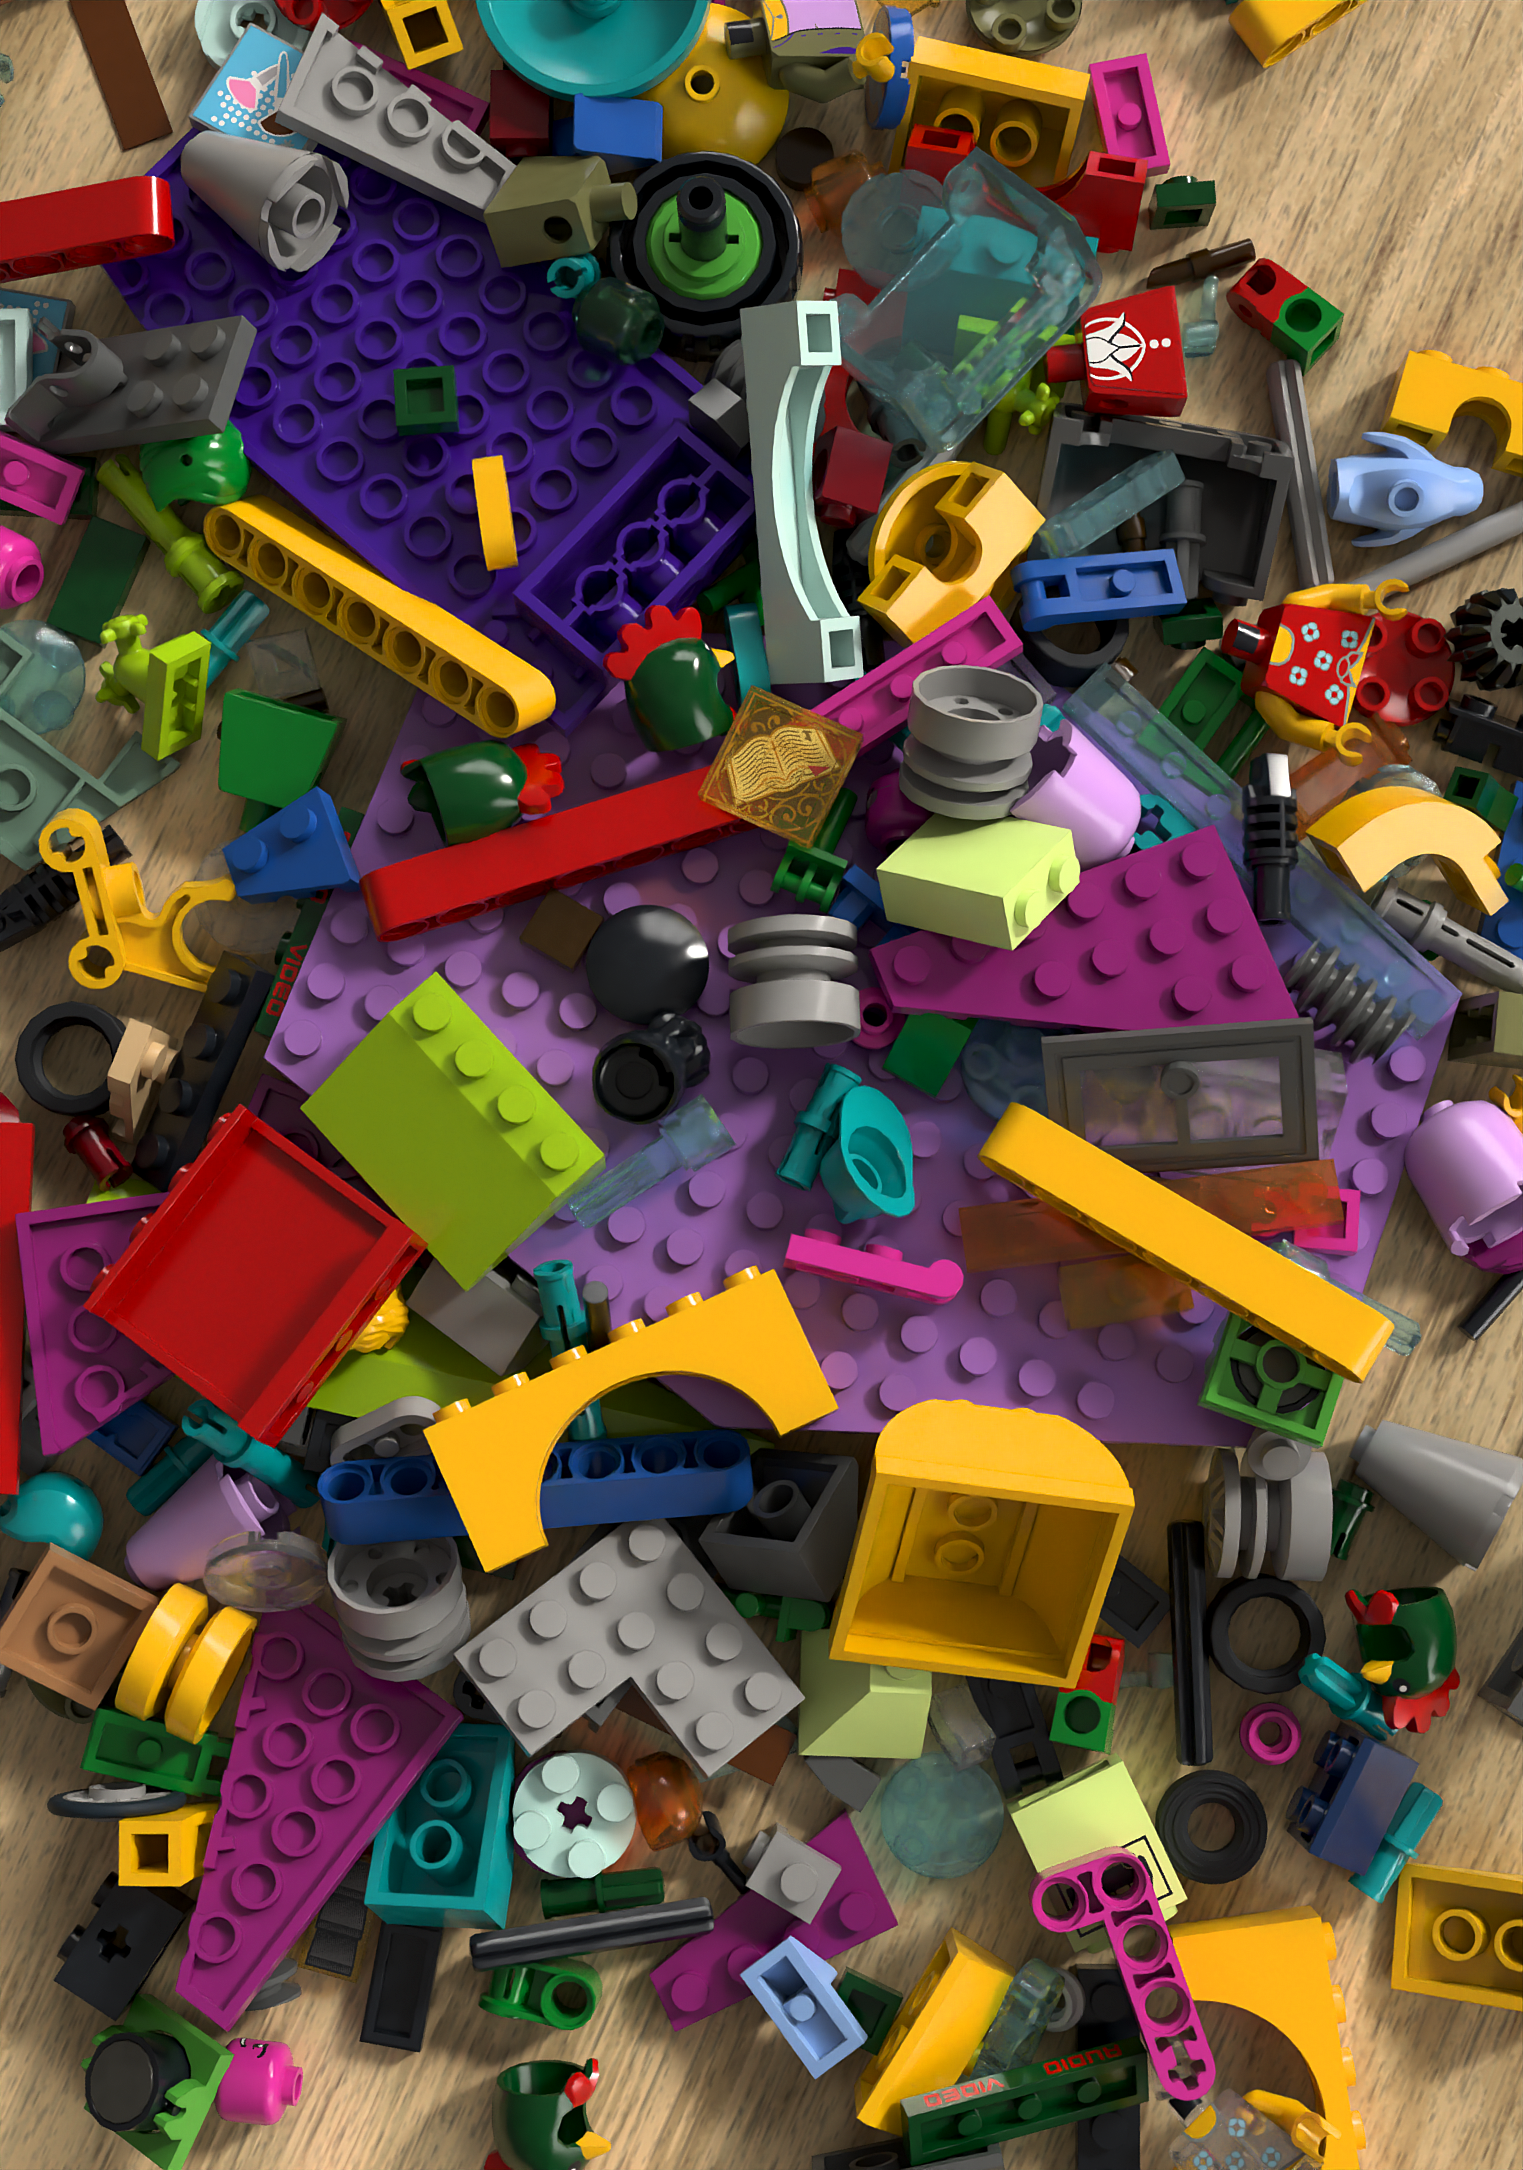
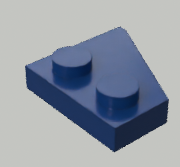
M317 786L222 848L238 897L252 905L276 902L284 896H291L294 899L316 897L317 890L340 888L346 893L360 890L358 883L361 877L332 798Z

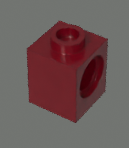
M491 70L489 136L491 146L516 166L523 157L552 156L554 97L533 88L511 70Z
M838 425L817 439L812 460L814 509L815 512L820 513L819 520L821 522L838 528H853L854 525H858L878 513L893 443Z

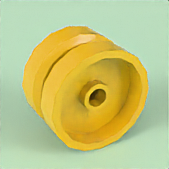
M179 1582L174 1584L164 1595L143 1630L118 1686L115 1706L117 1709L145 1721L157 1714L168 1701L164 1714L166 1732L195 1745L210 1728L238 1676L255 1634L257 1618L227 1606L215 1613L206 1624L209 1613L207 1595Z

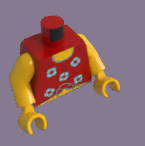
M1387 579L1376 588V591H1370L1369 586L1366 584H1322L1290 593L1280 605L1263 609L1259 615L1257 625L1235 618L1231 620L1222 638V653L1246 661L1240 683L1241 691L1255 700V709L1278 738L1321 752H1325L1329 748L1335 749L1338 759L1346 766L1355 767L1363 762L1361 754L1348 751L1343 745L1352 738L1361 739L1367 743L1372 742L1371 733L1366 726L1356 722L1347 723L1376 618L1366 614L1369 609H1377L1381 616L1391 621L1400 620L1408 613L1407 609H1389L1383 605V599L1389 592H1409L1410 590L1406 583L1399 579Z

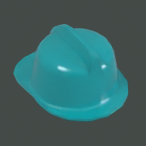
M866 1085L851 1088L842 1098L839 1113V1137L820 1163V1176L823 1185L832 1198L835 1218L842 1224H848L857 1219L875 1218L882 1214L896 1218L908 1216L915 1206L913 1150L908 1127L894 1103L878 1089Z

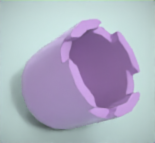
M1062 719L1058 730L1054 732L1045 725L1040 726L1037 743L1030 750L1033 767L1032 773L1027 778L1029 785L1028 793L1015 803L1010 809L1012 814L1008 815V817L1070 829L1075 856L1080 865V873L1125 857L1133 847L1135 840L1133 836L1141 817V801L1138 791L1129 779L1067 719Z
M1445 1100L1427 1109L1421 1115L1420 1121L1422 1124L1414 1131L1405 1146V1169L1409 1180L1450 1252L1458 1256L1466 1255L1469 1251L1467 1244L1479 1239H1483L1487 1247L1491 1248L1523 1231V1134L1511 1117L1500 1107L1483 1100L1464 1101L1453 1104L1451 1100Z

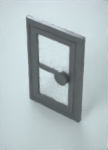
M1312 1017L1041 1037L1049 1120L1140 1173L1319 1161Z

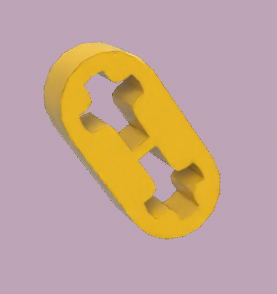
M497 455L472 459L480 530L487 570L518 567L503 456Z

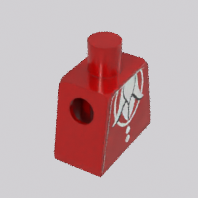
M1175 285L1165 286L1086 308L1078 314L1074 329L1075 344L1043 348L1046 384L1080 381L1083 409L1089 413L1180 417L1188 399Z

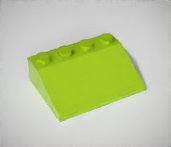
M436 971L390 1010L300 1107L301 1111L403 1224L429 1244L426 1249L466 1293L606 1169L605 1154Z

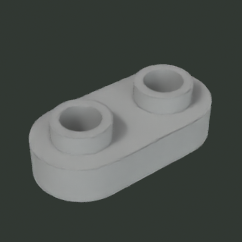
M407 1396L396 1399L341 1426L334 1432L331 1439V1466L345 1461L431 1454L432 1450L423 1430L436 1424L432 1414L441 1408L429 1399L419 1396Z

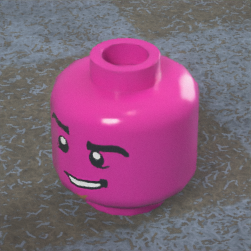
M234 2038L229 2042L226 2049L233 2053L234 2057L218 2086L216 2096L212 2102L215 2103L219 2116L226 2121L264 2126L277 2123L284 2114L287 2105L296 2106L298 2104L303 2085L302 2067L294 2066L291 2050L283 2042L251 2038Z

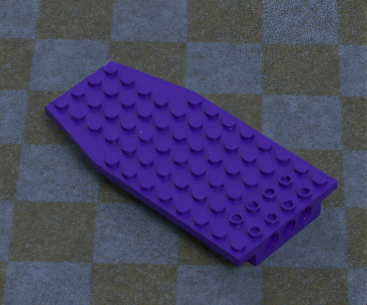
M193 127L144 175L162 178L170 185L175 234L174 248L160 254L102 264L100 267L144 331L243 315L257 329L229 415V420L243 435L241 436L244 444L243 453L251 462L252 467L342 545L400 589L438 605L541 671L550 680L556 696L555 709L552 715L545 720L567 738L621 681V679L611 677L603 667V658L607 653L619 652L621 650V644L617 638V632L621 626L627 623H637L644 628V614L651 605L666 606L673 617L681 608L692 606L697 600V595L709 588L757 537L751 449L733 464L709 438L690 425L688 399L704 386L595 294L579 293L577 295L578 299L573 297L565 299L552 293L550 288L555 287L556 284L555 281L547 283V273L551 264L555 262L553 259L501 268L485 223L320 143L317 144L313 152L323 154L339 163L347 176L348 206L345 209L338 205L333 222L341 230L336 241L325 256L308 270L296 272L289 268L282 271L273 267L184 183L181 175L182 151L191 139L201 133V131ZM454 365L457 379L459 432L399 436L396 427L393 370ZM502 455L508 484L518 567L488 571L482 544L472 459Z

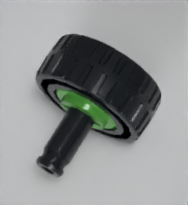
M714 151L686 152L654 164L652 168L641 173L633 181L632 185L637 195V213L635 218L632 220L611 221L609 223L607 267L611 288L618 308H620L621 300H626L628 305L622 309L625 320L668 356L678 357L695 363H714L727 346L735 340L741 339L740 309L796 301L803 273L804 250L801 227L798 217L795 216L793 204L788 195L782 192L780 184L772 176L767 175L754 163L745 161L738 156ZM619 280L647 291L653 299L654 308L645 303L636 293L623 286H619ZM631 313L637 320L643 319V325L631 323L628 320L629 314Z

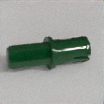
M658 1867L604 1873L601 1870L599 1874L592 1878L541 1879L540 1882L541 1904L545 1920L552 1917L599 1912L600 1914L606 1913L609 1910L661 1904L665 1898L663 1873Z

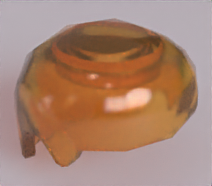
M658 1751L637 1758L635 1764L627 1768V1779L634 1793L637 1820L649 1848L657 1852L685 1842L697 1830L703 1814L704 1797L699 1779L684 1759L667 1751Z

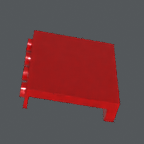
M239 1103L232 1113L224 1114L215 1122L207 1136L208 1144L193 1163L184 1165L174 1175L168 1187L169 1195L156 1212L147 1214L136 1224L129 1237L131 1244L115 1264L107 1265L98 1273L90 1287L91 1296L84 1303L83 1307L103 1318L237 1421V1426L255 1440L275 1448L429 1244L401 1221L385 1212Z

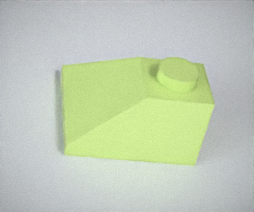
M819 1629L813 1632L800 1630L799 1690L806 1699L798 1705L797 1755L921 1759L932 1695V1671L829 1659L828 1639L830 1629Z

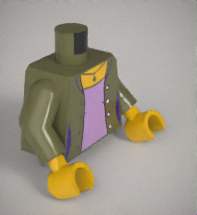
M754 0L753 19L724 23L725 46L730 60L761 55L767 84L771 88L788 90L818 103H828L852 90L864 89L868 75L874 81L882 83L889 81L895 72L894 64L887 56H884L893 52V45L883 34L878 32L865 36L857 0Z

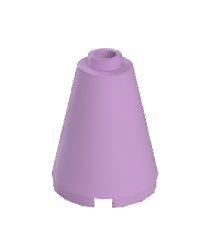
M212 1454L127 1541V1555L124 1559L126 1570L137 1585L141 1587L146 1586L155 1592L170 1589L179 1582L185 1584L282 1553L296 1545L301 1535L300 1526L291 1531L288 1518L290 1514L297 1511L296 1505L242 1468L226 1466Z

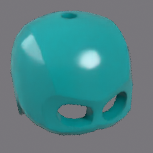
M49 1471L32 1476L19 1485V1495H8L6 1501L0 1506V1530L6 1535L24 1542H45L48 1544L51 1542L86 1561L93 1555L103 1532L104 1514L99 1499L87 1484L69 1473Z

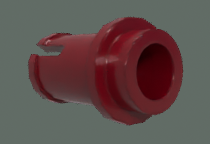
M94 1114L80 1115L73 1118L64 1127L63 1135L66 1138L64 1140V1147L69 1153L77 1154L96 1180V1184L101 1191H109L111 1186L107 1180L110 1181L113 1188L118 1187L130 1178L134 1168L129 1161L125 1160L108 1136L109 1126L104 1118H96Z

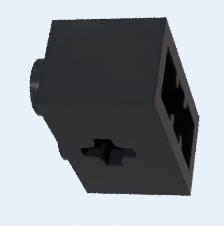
M112 1871L91 1901V1904L99 1908L87 1929L78 1924L60 1948L57 1957L65 1963L54 1978V1981L109 2018L117 2021L131 2006L136 1995L144 1986L197 1902L173 1886H118L119 1875ZM120 1925L129 1931L125 1937L127 1945L122 1949L113 1944L117 1936L115 1929Z

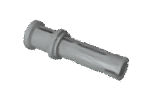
M1389 876L1385 880L1364 916L1365 924L1370 927L1378 924L1408 941V949L1414 952L1420 951L1423 953L1428 949L1505 992L1523 994V960L1447 918L1448 912L1437 901L1429 905L1400 889L1397 879Z

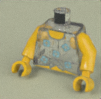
M1228 2088L1213 2102L1206 2094L1196 2100L1189 2101L1171 2096L1167 2104L1168 2109L1186 2128L1168 2148V2153L1175 2164L1172 2170H1318L1325 2160L1318 2153L1321 2140L1327 2135H1332L1337 2140L1341 2137L1340 2130L1319 2114L1311 2112L1298 2100L1259 2089L1250 2091L1242 2096L1233 2089Z

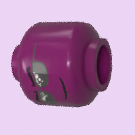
M900 768L893 770L891 773L884 774L875 780L867 793L865 819L867 839L886 858L935 814V812L928 811L910 801L900 790Z

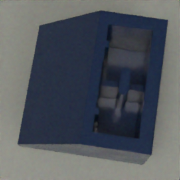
M1340 1721L1336 1731L1328 1730L1317 1746L1313 1763L1318 1765V1768L1308 1788L1301 1785L1294 1793L1288 1805L1286 1819L1291 1822L1287 1832L1309 1853L1365 1876L1419 1763L1406 1754Z

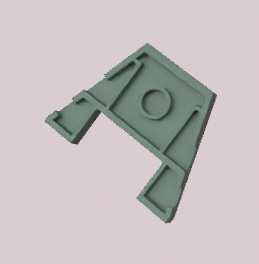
M1 629L0 701L35 657L31 651ZM0 707V853L28 872L44 861L39 852L38 840L42 830L58 812L68 808H79L89 812L97 819L98 823H101L175 773L181 764L170 755L157 761L141 750L142 734L135 731L103 775L96 779ZM68 828L57 830L59 844L71 843L78 838L72 837Z

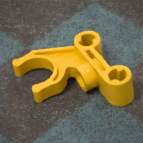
M68 808L58 812L42 830L38 841L39 852L43 860L51 868L60 872H73L87 929L79 936L68 957L69 970L73 978L82 986L90 989H103L113 985L119 979L123 970L205 993L208 980L217 965L203 962L189 951L183 938L182 923L185 915L200 903L208 900H233L237 892L231 874H225L212 880L184 881L168 896L162 910L158 913H152L146 908L143 885L135 862L110 866L102 830L97 819L89 812L79 808ZM68 828L72 837L82 836L85 842V850L73 852L69 843L59 844L57 830ZM93 945L104 947L111 953L112 957L106 967L97 966L88 959L87 955ZM245 957L246 959L250 960L251 962L257 965L256 961L253 958Z

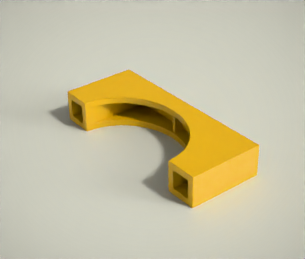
M757 1265L746 1268L722 1281L726 1288V1291L704 1301L700 1292L685 1296L667 1305L665 1309L669 1317L648 1327H645L642 1318L626 1323L607 1334L611 1342L609 1345L589 1354L584 1345L577 1346L550 1359L549 1362L553 1370L529 1380L527 1373L521 1372L493 1385L491 1389L495 1397L471 1408L466 1398L432 1414L436 1424L424 1429L423 1432L485 1573H491L549 1546L544 1534L540 1513L541 1484L548 1459L557 1441L572 1421L590 1404L621 1386L646 1378L672 1375L711 1380L733 1389L751 1401L766 1416L779 1438L838 1411L839 1407L775 1269L760 1274Z

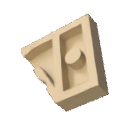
M131 1018L107 1074L108 1090L111 1092L109 1100L110 1114L119 1117L111 1132L112 1137L136 1146L160 1085H164L168 1080L179 1055V1052L175 1051L179 1039Z

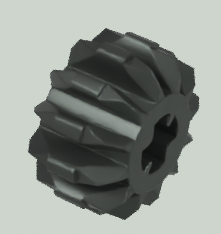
M1501 588L1495 591L1483 590L1470 595V598L1465 600V605L1457 607L1454 612L1449 614L1455 627L1451 628L1443 637L1454 644L1455 652L1452 653L1447 661L1460 662L1462 665L1460 681H1476L1479 691H1494L1501 688L1511 689L1522 685L1523 597L1518 598L1514 588Z

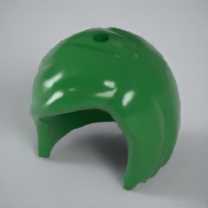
M229 419L224 433L140 444L139 467L142 472V480L157 512L163 511L168 504L177 499V504L180 507L190 501L211 505H227L238 501L246 493L247 485L251 478L252 465L243 453L244 444L241 438L243 435Z

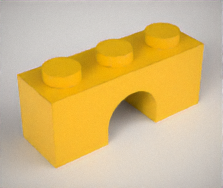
M1410 350L1397 370L1379 432L1404 436L1421 445L1426 450L1435 452L1447 436L1452 419L1465 415L1475 416L1488 423L1496 436L1497 449L1491 469L1523 478V383L1510 380V376L1506 372L1497 368L1482 366L1472 369L1452 363L1453 360L1450 356L1439 351L1421 350L1414 352Z
M973 461L934 508L948 523L952 537L949 553L937 568L929 571L921 564L894 554L858 597L857 601L900 646L904 648L911 646L987 597L993 589L994 581L1014 558L1021 555L1029 547L1033 535L1046 521L1004 472Z

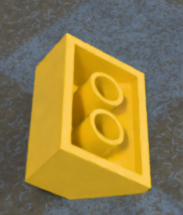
M918 36L914 47V56H911V62H909L906 78H909L908 84H911L905 113L900 125L896 129L888 170L889 175L903 178L907 145L914 125L917 123L973 132L978 151L986 165L996 175L1009 183L1035 188L1053 185L1066 178L1090 74Z
M950 1927L893 2020L878 2055L873 2054L854 2084L857 2119L874 2128L903 2137L900 2111L901 2099L955 2085L961 2073L970 2077L978 2067L987 2049V2043L983 2042L982 2039L994 2019L1003 2023L1018 2000L1020 1990L1014 1987L1018 1981L1014 1967L961 1932Z

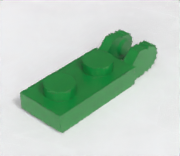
M99 1704L96 1708L80 1768L201 1797L202 1793L221 1797L220 1788L223 1776L208 1775L213 1755L230 1758L234 1739L218 1737L219 1732L208 1730L202 1739L194 1745L166 1732L164 1719L150 1717L143 1721L117 1708Z

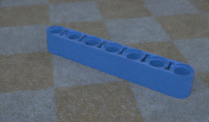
M727 1429L556 1443L548 1459L541 1484L540 1513L543 1529L738 1511L748 1504L753 1495L750 1447L747 1439L740 1433ZM433 1454L345 1461L327 1468L319 1477L317 1487L328 1534L334 1541L341 1544L361 1545L469 1535Z

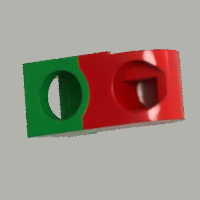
M1259 258L1226 294V300L1230 308L1244 323L1261 331L1260 334L1287 355L1286 360L1294 359L1299 362L1303 377L1339 339L1344 313L1272 260Z
M1093 1633L1076 1688L1059 1687L1049 1737L1050 1741L1110 1755L1114 1734V1716L1125 1658L1124 1639Z

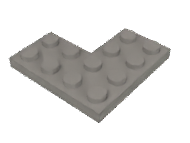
M665 1518L622 1523L461 1647L452 1657L528 1758L629 1680L705 1780L806 1699Z

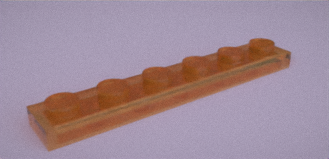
M1334 1158L1157 1182L1248 1236L1340 1225L1344 1221ZM1038 1198L958 1208L967 1273L1128 1252Z

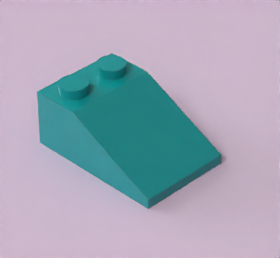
M460 1723L375 1836L364 1905L387 1924L487 1930L505 1929L514 1870L513 1804L515 1739L504 1725Z

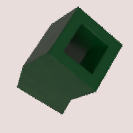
M1455 766L1443 799L1476 814L1494 831L1499 832L1506 831L1519 799L1499 785L1490 773Z

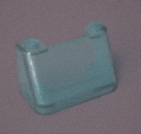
M977 146L959 165L955 166L948 173L944 180L941 201L949 220L867 306L856 295L849 293L829 300L837 301L841 366L915 437L936 453H945L963 441L1090 307L1100 291L1103 279L1102 270L1076 218Z

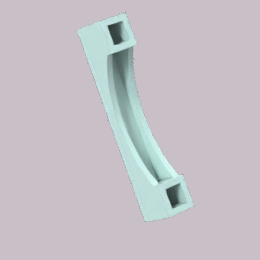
M790 301L740 309L741 344L744 356L747 394L746 408L749 420L751 471L754 485L756 534L758 538L761 597L763 601L766 640L765 653L770 685L825 683L861 678L864 676L860 617L848 614L832 582L819 540L813 500L812 458L819 404L831 367L841 365L837 301Z

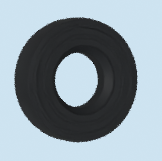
M1200 1770L1181 1777L1163 1795L1155 1817L1156 1833L1172 1867L1186 1878L1195 1882L1210 1885L1224 1884L1242 1877L1256 1865L1266 1845L1268 1824L1261 1801L1245 1782L1227 1772ZM1206 1803H1217L1225 1806L1231 1812L1235 1822V1830L1230 1842L1223 1848L1214 1851L1200 1849L1192 1843L1188 1835V1820L1192 1812L1197 1807Z

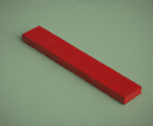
M0 1122V1495H19L27 1314L15 1214L31 1212L35 1141V1126L33 1123Z

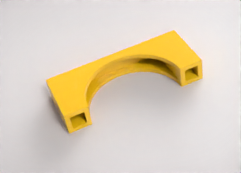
M1310 1905L1166 1925L1193 2001H1216L1246 2009L1273 2024L1297 2047L1311 2079L1315 2113L1319 2114L1341 2132L1339 2140L1332 2135H1327L1321 2140L1318 2153L1325 2158L1324 2162L1319 2164L1308 2156L1303 2170H1360L1357 2150L1366 2149V2138L1360 2112L1358 2110H1350L1347 2087L1356 2086V2073L1349 2047L1341 2048L1337 2024L1346 2023V2008L1340 1985H1331L1328 1961L1336 1960L1337 1958L1336 1943L1330 1922H1321V1917Z

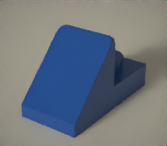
M583 93L575 94L573 116L552 121V156H599L605 161L609 175L653 166L662 161L663 106L654 101L622 97L583 96Z

